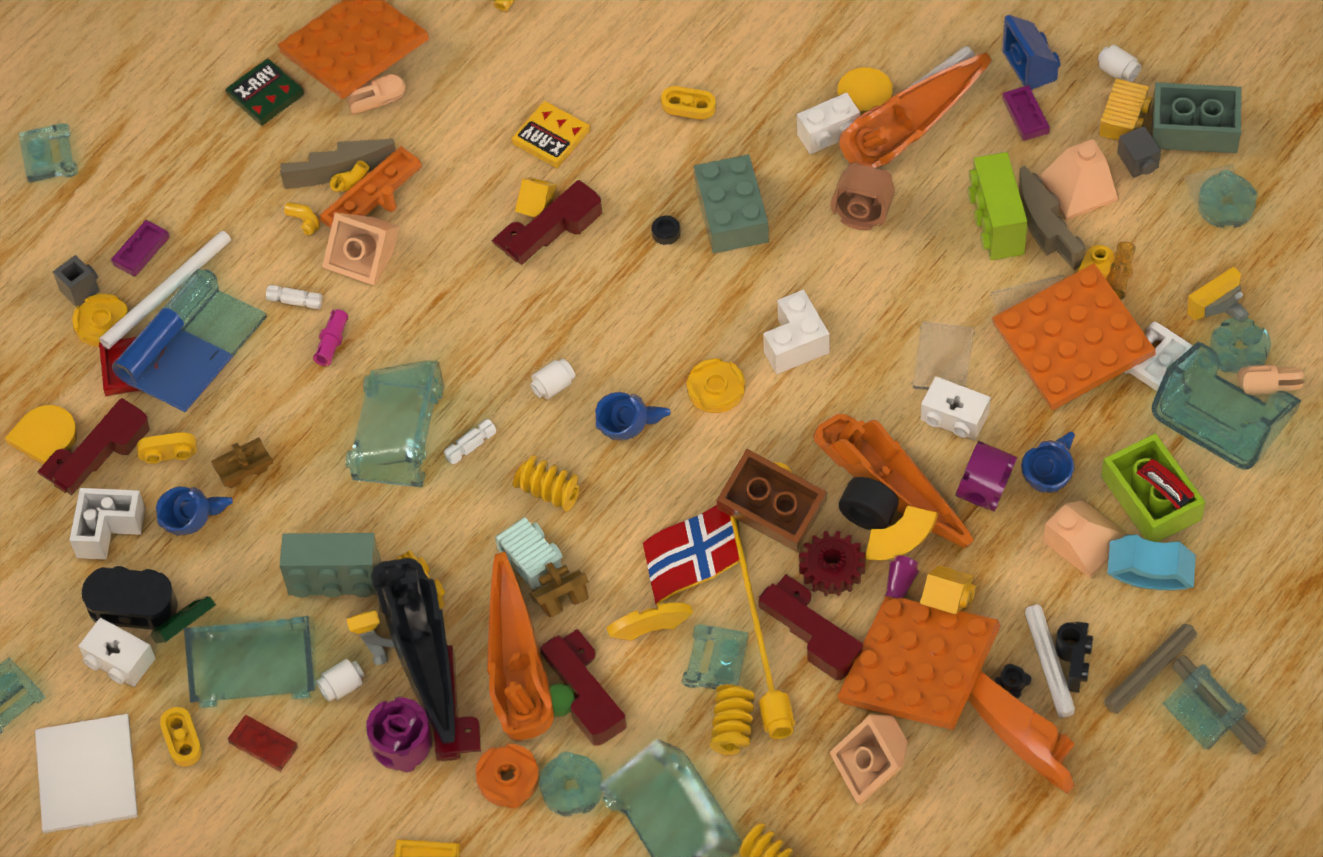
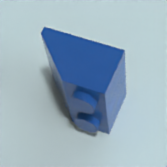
M1012 15L1005 16L1002 52L1023 86L1029 85L1032 90L1056 81L1058 68L1061 66L1060 59L1056 52L1050 50L1045 34L1039 32L1033 22Z

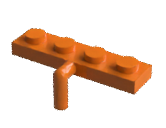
M400 146L320 214L321 222L331 229L335 213L366 216L377 205L382 206L388 212L395 211L394 191L422 168L421 161Z

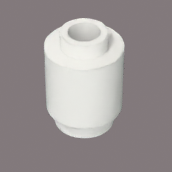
M1115 44L1105 47L1098 57L1100 62L1099 68L1114 78L1133 82L1141 70V64L1137 62V58Z
M565 359L554 360L531 376L533 382L530 383V386L537 397L541 398L543 396L549 400L571 385V380L576 377L575 372Z
M344 659L323 672L321 678L316 680V684L328 702L333 699L339 700L363 685L361 678L364 677V673L356 661L350 662L348 659Z

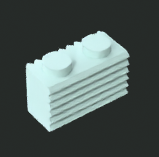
M523 517L495 536L496 545L500 552H506L513 568L531 589L536 590L537 587H541L538 578L547 574L545 564L552 562L557 569L562 566L561 559L563 556L554 543L549 545L545 541V535L536 522L531 524L526 517Z

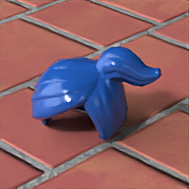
M615 392L604 396L598 402L595 410V426L612 440H628L639 435L646 424L658 423L662 418L669 416L671 411L663 407H646L642 398L636 394L629 395L628 393Z
M1070 431L1056 441H1043L1037 448H1031L1025 453L1021 464L1022 474L1032 488L1041 493L1058 492L1071 480L1075 470L1074 459L1069 451L1075 437L1073 432Z
M178 486L169 489L158 499L156 506L157 523L167 532L174 535H189L201 529L207 522L209 515H218L223 512L225 507L233 503L232 497L207 498L196 487Z

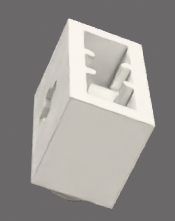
M935 376L921 403V420L932 427H941L952 431L961 438H970L976 441L990 413L991 397Z
M99 618L79 645L83 662L88 667L96 671L100 668L107 672L108 676L119 684L125 682L132 687L136 686L156 659L150 644L102 618Z

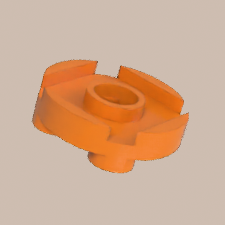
M506 744V747L497 749L493 747L487 750L477 763V786L482 796L489 802L499 806H507L508 808H517L522 802L529 799L537 789L539 784V768L533 754L523 746ZM514 770L513 779L508 781L502 780L500 774L502 771Z

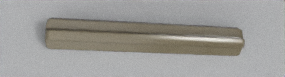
M1182 624L1105 699L1104 704L1111 713H1119L1197 637L1194 627L1190 624Z
M1183 655L1173 663V670L1253 754L1256 755L1263 751L1267 744L1264 737L1187 656Z

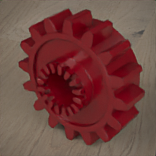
M824 531L822 539L813 535L812 545L804 543L803 552L799 553V574L803 575V583L805 585L811 584L813 592L819 590L824 593V596L829 594L841 596V592L846 590L851 592L852 585L854 583L860 584L861 574H865V552H861V544L859 542L852 544L851 535L846 536L844 539L840 538V531H836L834 537H830L829 533Z

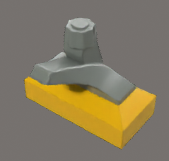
M1233 266L1188 296L1187 314L1196 321L1202 317L1225 312L1240 323L1245 321L1249 313L1238 303L1243 297L1240 286L1241 273Z
M376 609L346 617L349 631L360 636L374 655L372 659L375 665L388 662L387 653L385 654L382 646L394 648L395 646L391 639L380 637L374 632V629L380 623Z

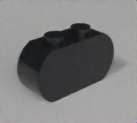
M115 566L113 568L102 567L92 572L82 586V599L91 619L95 623L99 618H102L118 627L155 630L177 612V598L170 580L163 573L152 569L137 571L129 570L122 566Z

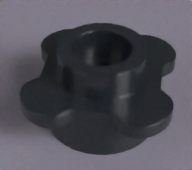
M1007 664L1002 670L1001 676L996 677L994 682L1017 699L1021 697L1023 688L1031 684L1032 679L1021 667ZM1014 679L1016 682L1011 683L1010 680Z

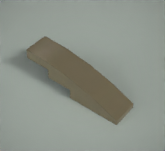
M394 139L337 142V151L310 152L309 162L281 163L280 173L284 189L330 183L331 178L335 174L351 171L359 160L368 164V172H370L396 150Z

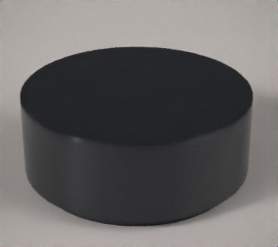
M661 216L653 221L651 226L652 237L657 243L669 245L679 239L680 224L677 219L672 216Z

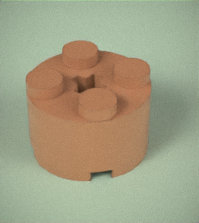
M850 163L847 169L841 173L831 199L830 206L833 214L835 215L837 212L842 217L841 222L853 229L867 231L872 230L875 225L879 224L881 226L886 220L895 194V187L891 181L892 175L883 169L878 170L859 163Z

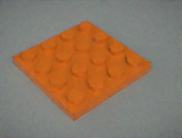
M342 0L316 19L311 20L294 34L288 36V38L278 44V47L283 55L343 100L428 41L429 36L425 29L384 0Z
M1095 263L992 317L993 324L1052 411L1156 355L1155 348Z
M885 596L863 642V652L853 663L837 697L843 704L954 730L1001 627L998 619L962 611L952 614L920 604L917 601Z

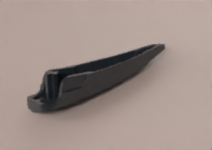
M403 558L383 561L374 567L371 574L379 609L384 613L402 667L428 720L443 744L453 743L455 741V720L451 672L442 609H439L435 582L432 578L426 576L422 565L415 559Z

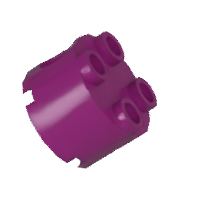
M978 440L955 496L995 512L1017 457Z
M397 697L395 701L387 702L385 700L379 703L370 712L366 721V731L371 752L375 759L386 768L401 770L402 772L413 771L429 755L433 741L429 720L423 707L414 700Z

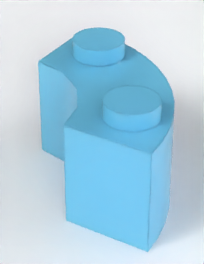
M1136 534L1126 535L1123 538L1110 541L1107 574L1126 584L1145 589L1182 590L1193 588L1196 555L1179 541L1168 543L1153 542L1143 539Z

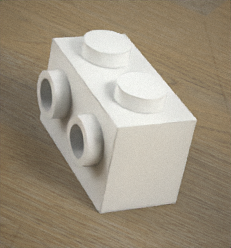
M844 93L798 113L797 135L810 154L838 143L841 133L860 117V111L849 95Z

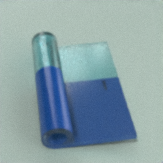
M197 269L113 363L112 369L116 376L125 383L186 412L267 318V313L221 292L214 273L207 269Z

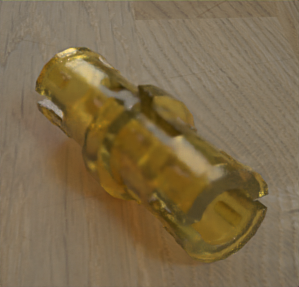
M1125 241L1118 243L1115 260L1109 269L1111 274L1110 286L1119 299L1125 298L1128 279L1133 274V267L1131 265L1136 249L1134 244ZM1121 264H1123L1122 275L1119 277Z

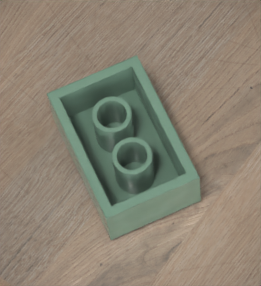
M1155 82L1152 103V138L1160 149L1238 152L1241 135V87Z
M750 155L693 165L695 188L713 254L769 243L768 220Z
M374 533L282 534L280 569L288 595L300 598L310 595H325L327 597H338L340 595L368 597L376 595L371 574L374 567L381 563V558Z

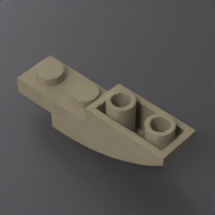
M1025 165L1020 167L1019 194L1027 218V226L1032 236L1047 256L1057 251L1073 270L1077 269L1084 258L1085 245L1078 236H1074L1068 230L1065 221L1058 217L1060 203L1053 192H1048L1036 173H1031Z

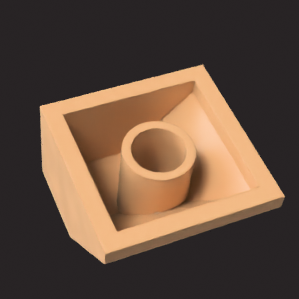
M1094 139L1067 148L1040 175V179L1048 192H1053L1060 203L1059 210L1066 221L1113 203L1118 199L1107 159Z
M335 213L322 268L375 285L394 253L400 226L374 217Z
M1080 500L1065 504L1045 523L1043 542L1091 578L1108 561L1110 541L1123 538L1129 534L1087 502Z
M869 715L829 752L857 804H863L903 767L908 741L894 716Z

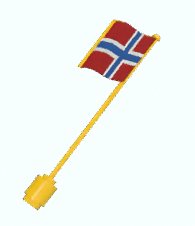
M717 505L696 517L665 528L643 542L655 605L660 604L680 591L711 580L740 563L769 690L759 700L764 730L772 739H783L792 735L795 720L788 694L774 689L736 519L718 510Z

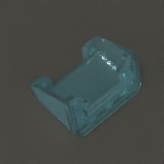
M1198 341L1167 367L1152 403V413L1160 423L1235 467L1248 470L1258 463L1297 412L1301 400L1285 391L1273 393L1267 400V403L1253 395L1246 394L1241 388L1216 375L1220 366L1219 356L1212 348Z
M424 360L371 370L370 375H365L363 382L365 396L352 451L348 450L346 455V468H350L352 480L423 488L425 472L421 471L420 465L422 466L423 459H426L425 444L434 404H438V399H442L444 391L439 361Z
M301 616L293 617L290 620L279 619L229 625H212L211 627L196 626L184 628L190 703L199 702V708L217 707V700L292 693V699L311 698L310 691H316L314 617Z
M656 739L599 785L605 794L603 801L607 807L613 812L617 810L627 816L651 857H732L740 850L742 841L689 757L676 746Z

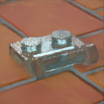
M60 123L18 133L26 177L29 183L62 175L64 177H72L78 173L77 163L73 161L69 137L71 136L69 125ZM49 140H58L62 162H53Z
M696 625L692 635L694 644L687 671L683 673L682 684L690 688L705 687L716 689V687L724 684L738 686L749 633L707 625ZM709 640L715 641L708 673H700L706 642Z
M10 658L0 664V707L23 688L27 693L0 714V734L4 732L2 728L35 702L38 704L45 699L41 690Z
M1203 664L1173 692L1163 705L1204 749L1209 750L1236 722L1247 714L1248 709L1241 702L1237 703L1211 676L1212 671ZM1202 683L1228 711L1223 718L1195 690L1199 684Z

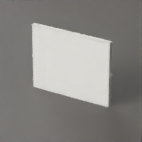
M128 714L88 721L82 720L76 723L35 730L43 833L84 826L91 827L96 824L138 817Z

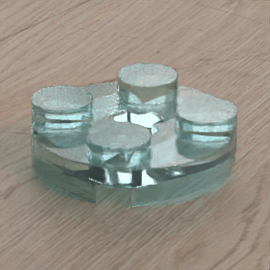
M1223 170L1219 174L1211 176L1202 184L1198 196L1200 214L1207 222L1216 227L1224 228L1225 225H1234V228L1240 227L1253 216L1256 207L1257 191L1243 177L1229 170ZM1222 197H1231L1234 204L1229 202L1225 205L1222 204Z
M1235 318L1223 321L1221 326L1212 333L1210 341V352L1213 359L1217 362L1218 368L1223 372L1238 373L1242 367L1265 365L1271 348L1268 332L1263 327L1261 329L1254 325L1255 321L1249 318L1241 323ZM1236 341H1242V344L1248 347L1237 349L1234 346Z
M571 752L560 753L557 758L545 766L540 776L539 788L545 805L554 813L565 817L580 812L585 814L591 811L599 803L603 794L602 773L598 766L586 756ZM567 780H577L576 782L579 786L577 789L565 790V782Z

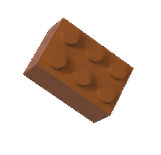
M746 449L717 498V509L797 552L826 502L827 491Z

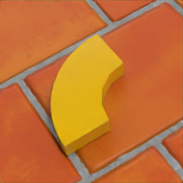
M907 506L903 517L893 526L885 529H871L865 559L891 560L897 555L904 556L922 544L929 536L939 513Z
M687 603L657 604L656 608L645 609L640 613L636 610L624 615L608 625L607 631L609 637L633 641L637 637L651 631L675 629L693 614L691 604Z

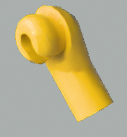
M359 160L351 171L335 174L330 180V188L334 192L348 191L366 175L369 170L368 164Z
M288 202L285 205L284 213L286 216L300 218L303 221L301 230H303L304 234L313 235L315 230H319L320 221L308 205Z

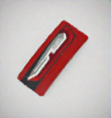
M1151 459L1136 472V474L1162 493L1177 509L1194 497V493L1180 479L1154 459Z

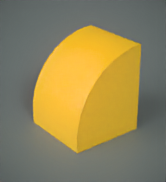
M534 177L523 178L515 212L531 217L538 216L552 203L557 184Z

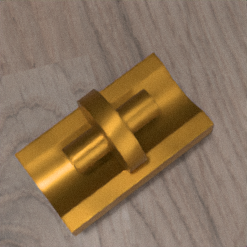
M259 437L242 446L235 443L231 445L232 451L211 461L224 487L228 486L229 488L241 484V480L251 474L259 475L267 471L268 466L273 464L271 456L266 451Z
M550 562L545 564L547 574L538 578L543 587L529 593L532 601L539 605L545 615L550 618L563 611L558 597L566 593L574 605L588 600L589 596L585 584L589 580L586 574H582L580 570L568 574L569 570L566 565L556 569L553 563Z

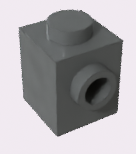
M1145 126L1119 136L1117 154L1133 178L1142 174H1150L1159 168L1161 150Z
M76 255L53 271L60 292L76 307L82 305L84 299L100 291L96 282L98 278L97 273L89 264L85 265Z

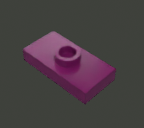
M1029 85L1003 93V102L1023 141L1050 133V126Z
M145 220L111 258L112 265L136 277L170 238L169 232Z

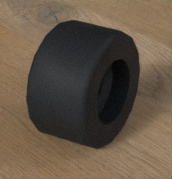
M866 477L851 479L839 501V510L842 515L850 522L867 530L887 528L898 507V498L890 488L879 481Z

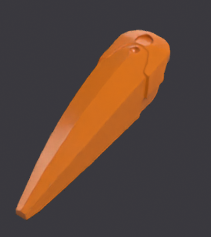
M988 53L979 54L944 69L888 99L881 106H875L858 117L841 133L839 139L840 149L849 163L855 162L873 168L890 163L910 143L919 140L971 87L992 61Z
M836 414L817 427L813 434L815 443L839 467L842 466L854 478H871L890 488L898 498V512L904 514L907 506L938 512L937 521L931 532L963 548L973 543L974 540L965 525L911 460L897 440L894 441L877 420L873 419L867 423L863 420L858 422L855 418L846 414Z
M504 551L495 554L492 569L487 672L489 674L490 698L503 731L512 740L522 741L545 733L552 725L554 712L550 684L544 670L532 619L518 580Z
M980 671L968 697L971 705L1000 739L1020 758L1049 782L1068 794L1074 787V782L1070 772L1062 764L1075 743L1064 733L1063 735L1061 733L1058 734V729L1052 722L1021 703Z

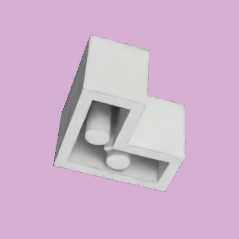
M801 290L777 300L778 321L781 326L763 333L764 353L776 375L830 353L829 332L805 291Z
M80 488L69 540L77 558L106 560L111 533L141 535L146 507L140 491Z

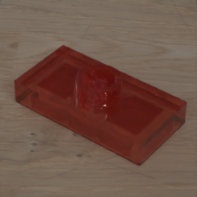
M246 714L228 737L229 744L281 772L298 748L295 741Z

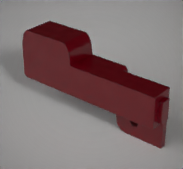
M577 180L526 226L520 222L509 224L492 239V243L515 262L523 265L540 248L551 244L565 230L572 234H581L602 215L601 198L593 189L582 181Z
M120 398L73 453L66 449L56 450L37 473L53 483L56 488L72 496L93 471L95 472L99 469L113 451L121 455H129L137 446L138 441L143 439L150 430L146 414L127 400Z
M785 574L777 585L772 583L770 587L768 586L762 592L758 599L759 608L789 628L791 633L808 644V662L837 681L845 678L855 660L863 652V644L807 607L811 601V591Z
M578 629L563 639L560 635L553 637L540 647L541 656L564 682V685L572 690L576 699L570 706L572 720L594 746L606 743L627 728L625 714L585 667L594 661L596 653L595 649Z
M447 645L453 693L455 741L443 744L434 730L437 761L460 759V753L481 751L480 724L478 719L473 716L458 717L456 664L452 645Z

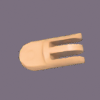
M395 74L386 75L367 82L346 97L351 114L356 115L400 100L406 92V86L403 79Z
M1274 364L1242 367L1236 376L1241 388L1246 394L1250 395L1277 394V391L1299 390L1304 385V381L1301 380V378H1304V372L1296 367H1276Z

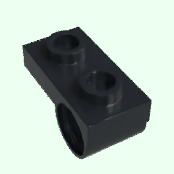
M1068 622L1061 625L1057 631L1055 646L1057 655L1060 659L1071 662L1067 685L1070 692L1079 693L1081 681L1087 682L1090 663L1083 662L1084 655L1091 654L1093 636L1087 635L1089 623ZM1070 639L1074 640L1077 643L1070 645L1065 643L1064 641Z

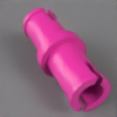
M333 309L330 312L326 327L319 334L320 343L313 356V360L321 366H329L331 364L336 347L342 343L343 336L341 334L349 318L345 311L340 309L334 311Z

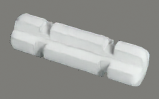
M269 285L266 291V299L269 301H281V303L302 307L307 305V308L320 309L323 301V296L319 293L309 292L308 294V291L284 287L282 289L281 286Z
M489 419L483 420L478 424V429L474 427L455 441L456 445L451 444L444 450V456L451 464H456L462 459L461 455H468L484 443V438L489 439L496 434V427Z

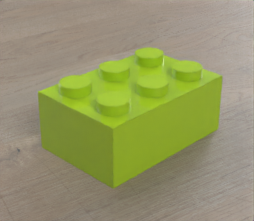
M1008 152L974 157L973 169L969 170L971 186L968 187V197L970 203H975L976 210H974L976 226L982 227L983 233L980 234L983 250H988L990 260L1025 255L1027 218Z
M1156 433L1103 459L1101 478L1146 540L1160 542L1202 520L1205 500ZM1151 459H1154L1180 479L1194 493V497L1177 509L1162 493L1136 474V472Z

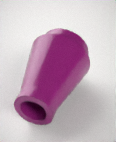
M897 555L894 561L889 563L886 597L904 598L919 573L917 570L918 563L915 560Z

